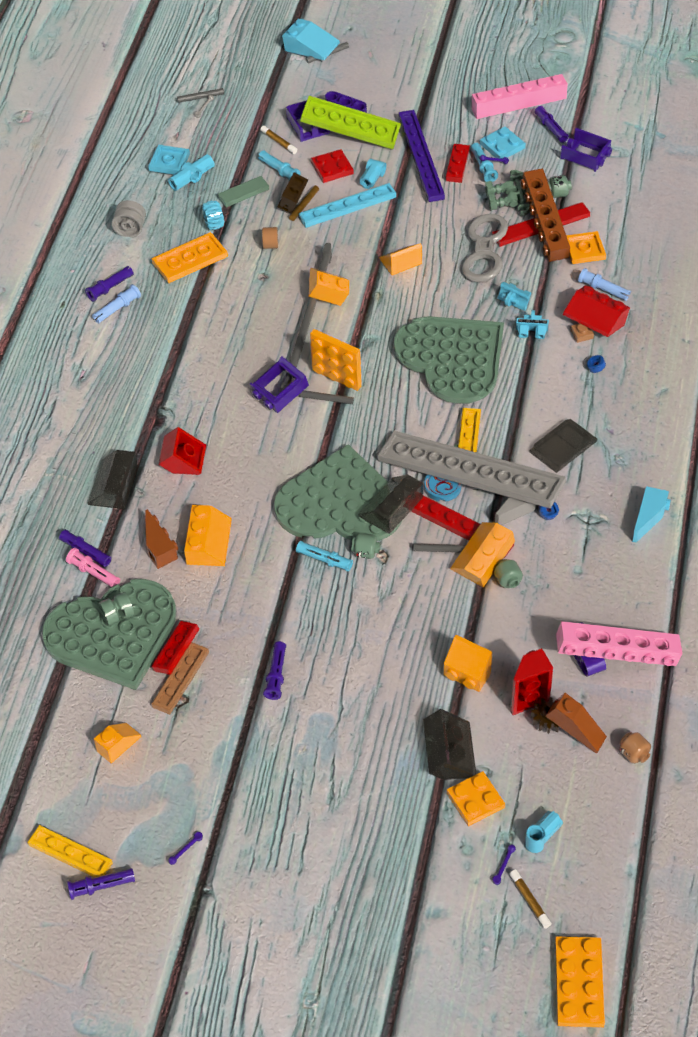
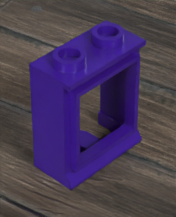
M307 100L286 106L287 120L291 123L300 142L330 134V130L318 129L317 126L313 125L310 126L311 131L303 133V128L297 120L301 119Z
M576 128L574 139L569 138L567 146L562 145L560 159L572 161L594 169V172H596L599 167L603 166L605 159L610 157L612 153V140ZM581 145L598 151L599 154L593 157L576 149Z
M281 356L278 362L253 384L250 383L253 390L252 394L257 400L261 399L269 410L273 409L279 413L306 389L309 383L306 375ZM286 371L295 380L275 397L264 387L281 372Z

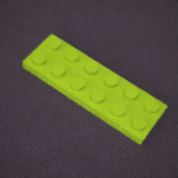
M308 96L300 120L303 123L390 149H394L401 126L399 122L312 96Z

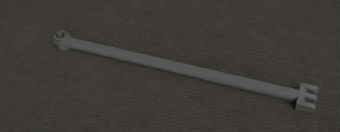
M331 243L324 245L323 257L319 266V270L325 272L332 259ZM312 297L309 298L290 359V363L296 368L318 300ZM286 372L285 379L281 384L280 392L293 381V377L288 372Z

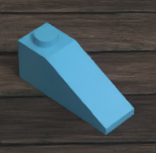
M646 486L634 529L633 542H638L663 518L665 510L669 511L671 499H668L669 491Z

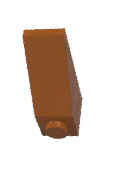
M567 693L562 694L556 699L546 714L548 719L595 753H598L607 737L583 705Z

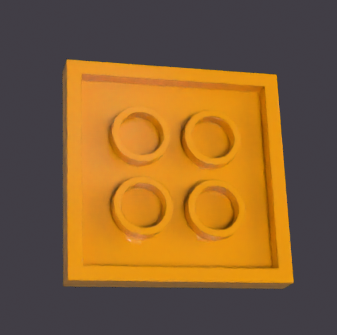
M313 329L310 333L312 370L358 391L362 387L360 349Z

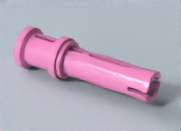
M73 548L68 553L66 562L77 566L79 571L88 572L111 587L120 583L119 577L94 563L90 556L83 555L79 552V549Z

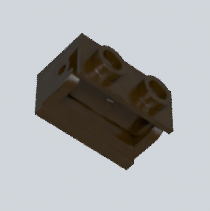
M294 172L277 207L292 214L309 179Z

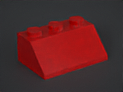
M583 286L575 292L563 315L609 337L625 326L630 307L621 301L610 298L607 294L594 290L593 287Z
M542 648L536 651H529L522 657L513 680L512 715L534 708V703L541 704V698L546 702L549 701L553 666Z

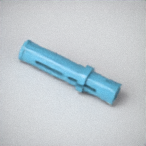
M299 541L297 544V553L328 563L330 567L336 566L349 572L353 566V560L342 557L335 551L329 552L303 541ZM310 550L320 553L321 556L310 552ZM328 557H331V558H334V559H336V560H339V562L334 561V560H331V559H328Z

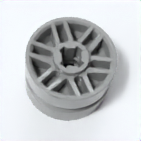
M126 200L120 202L116 207L112 220L114 231L124 237L138 236L142 231L146 217L144 207L135 201Z

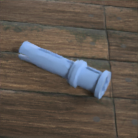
M587 268L581 271L578 278L580 283L589 284L594 289L600 288L625 301L629 297L623 293L627 295L631 293L630 290L602 279L600 274L596 275L589 272Z
M131 284L125 292L118 293L115 300L92 314L93 319L97 318L96 322L99 324L121 307L129 306L131 301L141 297L139 289L134 284Z

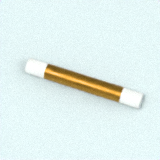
M266 126L261 127L260 130L284 148L293 154L297 152L298 149L269 128Z
M516 869L509 873L510 877L542 926L548 928L552 923L518 871Z

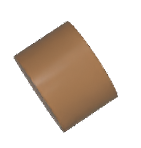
M277 227L262 228L263 249L278 248Z

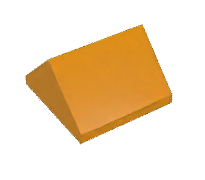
M419 243L379 257L380 261L391 275L400 273L422 264V245Z

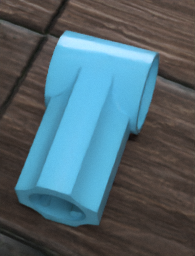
M370 158L367 162L366 170L360 178V184L365 189L373 187L378 178L384 176L386 163Z
M547 811L535 825L528 827L525 839V847L528 851L532 853L541 852L544 844L562 826L563 821L557 813Z

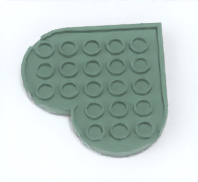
M433 316L419 317L413 319L408 325H403L397 331L394 339L395 355L405 367L414 372L425 373L427 386L437 397L446 402L470 404L485 398L496 386L504 322Z
M349 444L287 482L277 493L274 503L275 515L281 527L290 534L301 538L302 536H313L314 539L322 538L337 532L342 537L353 541V537H356L359 533L375 535L377 541H380L392 535L399 528L404 514V503L399 492Z
M133 579L129 583L120 586L119 584L115 585L101 599L78 597L75 601L67 604L64 602L57 606L45 620L42 633L44 644L52 658L64 665L137 690L175 624L177 616L176 605L171 593L163 585L151 580ZM126 592L135 615L127 619L120 618L119 622L108 626L102 616L99 602L108 598L114 600V596Z

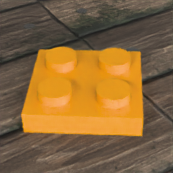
M598 231L566 235L570 245L569 256L572 264L606 260V253Z
M484 771L447 789V795L468 826L505 808V802Z

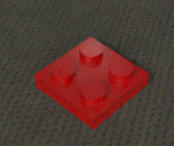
M342 149L311 158V163L323 183L354 174V169Z

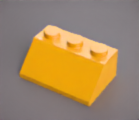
M192 505L184 550L187 565L225 566L232 518L210 505Z
M482 522L450 569L477 585L484 587L494 573L497 563L503 560L514 544L513 532L498 523Z

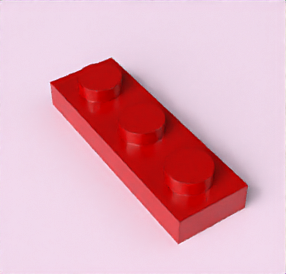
M453 145L446 181L462 183L470 145Z
M180 621L152 665L155 672L172 674L198 633L199 627L197 624Z

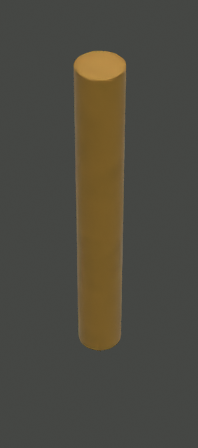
M314 185L289 216L291 221H295L299 213L303 211L319 191L318 186Z

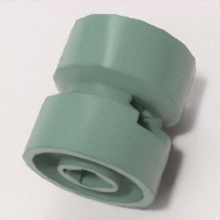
M126 592L114 596V600L108 598L99 602V608L108 626L119 622L120 618L127 619L135 615Z

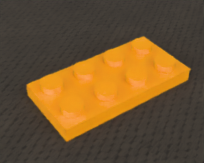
M210 232L151 259L152 264L164 279L171 283L228 257V252Z
M556 936L558 1026L604 1028L601 938Z

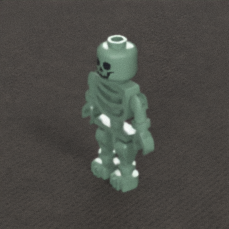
M511 170L510 181H506L501 185L495 184L493 186L491 181L485 182V191L490 211L497 210L498 206L504 207V205L515 207L518 205L517 200H519L518 211L524 210L521 211L520 216H526L530 213V205L524 204L523 196L525 195V189H521L519 181L523 179V172ZM565 175L550 177L548 181L553 198L565 197L568 195L569 190H572L571 180H567ZM502 192L507 194V197H499L496 200L494 193L500 194Z

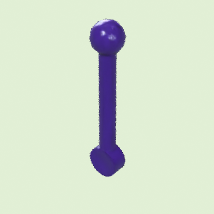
M485 155L480 156L481 161H499L504 164L509 162L507 157L502 159L486 157Z
M196 832L194 838L175 856L169 857V864H176L177 859L196 841L203 839V834Z
M512 844L507 847L506 857L498 874L493 877L495 885L501 883L502 873L511 854L516 850V847Z

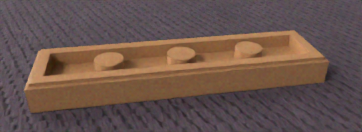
M191 642L172 674L169 675L153 700L152 708L169 715L172 713L209 654L208 648Z

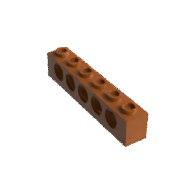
M543 168L523 172L521 187L525 189V199L530 204L531 216L534 215V226L539 230L538 237L539 241L543 242L544 255H547L549 262L569 258L570 245Z

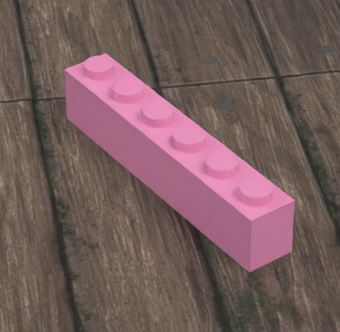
M559 74L472 94L471 109L476 119L563 100L567 98L568 83L563 75Z

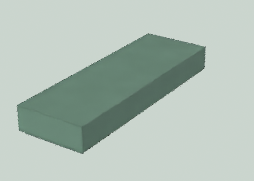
M259 176L218 193V198L227 208L269 190V184L262 176Z

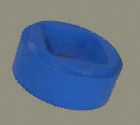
M601 355L592 356L587 361V367L592 373H598L606 366V362Z
M556 502L553 503L551 509L543 506L539 507V514L545 520H552L559 513V507Z

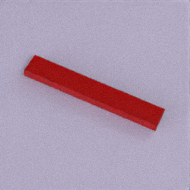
M583 202L558 210L563 226L590 217V211ZM535 218L509 226L506 235L497 241L499 247L537 235L539 230L534 226ZM499 230L493 231L492 235L496 234Z

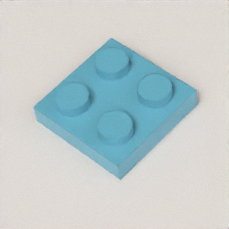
M506 126L480 139V145L495 158H508L525 149L526 143Z
M158 145L149 164V171L177 174L187 162L190 150Z

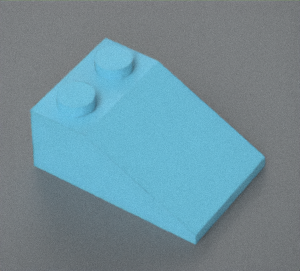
M299 18L282 35L285 51L308 57L312 56L320 60H325L340 43V40L313 22Z

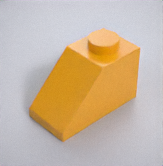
M127 723L109 725L94 738L96 750L108 762L113 763L141 738V734Z

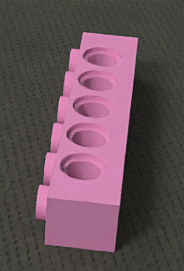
M561 621L556 633L557 648L560 654L676 666L682 656L679 634Z

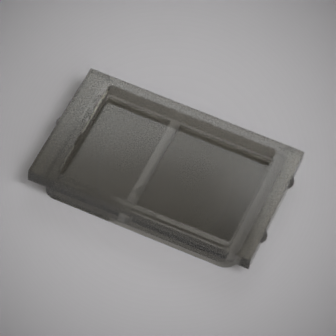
M567 419L536 442L534 447L529 450V453L557 473L596 443L598 439L572 419Z

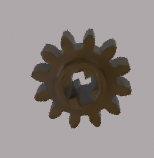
M552 697L549 698L548 702L541 698V704L534 703V710L531 711L533 725L539 724V731L546 728L548 734L551 729H554L555 732L559 731V726L546 717L554 703Z

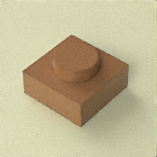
M582 324L571 326V332L577 343L594 339L592 329Z

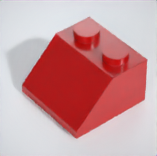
M177 427L164 436L159 465L173 474L200 475L202 473L206 444L180 427Z

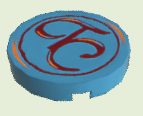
M427 475L425 478V492L433 500L450 501L455 499L461 492V483L432 475Z

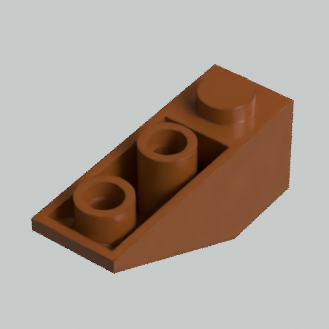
M148 509L145 510L148 557L156 568L159 569L178 559V546L174 540H170L167 530L164 527L161 528L156 515H152Z

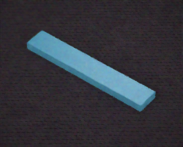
M388 183L299 213V218L305 228L396 198V192Z

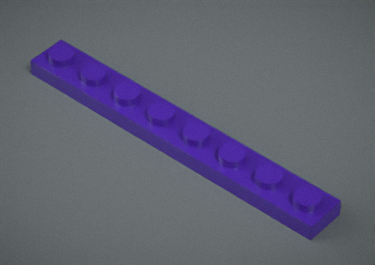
M415 110L399 112V119L428 201L445 200V193Z

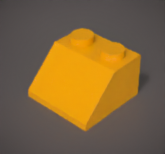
M311 267L309 297L341 306L349 295V280L342 276Z
M455 635L444 662V675L452 681L463 684L468 689L480 692L491 675L492 651Z

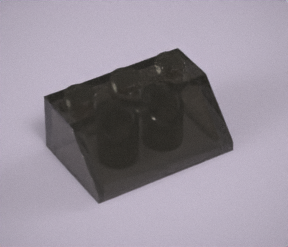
M116 450L101 460L88 505L125 509L138 467L135 452Z
M408 474L393 477L358 514L359 517L390 534L423 498V482Z
M439 709L424 718L423 724L429 774L443 780L465 779L476 775L470 722L443 709Z

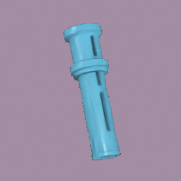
M479 143L472 144L471 151L480 165L479 170L484 175V180L486 182H494L498 178V172L494 170L493 163L488 160L481 161L480 156L485 155Z
M265 150L259 153L258 159L276 169L280 176L287 177L290 180L294 172L299 175L301 174L300 170L292 168L287 162H281Z

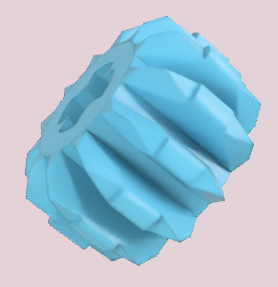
M217 201L204 203L202 210L207 227L210 230L223 227L224 216L220 203Z

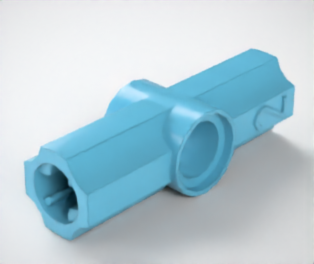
M207 154L192 164L187 162L182 166L180 172L168 179V183L174 191L182 188L189 182L196 183L201 179L203 173L215 166L214 161Z

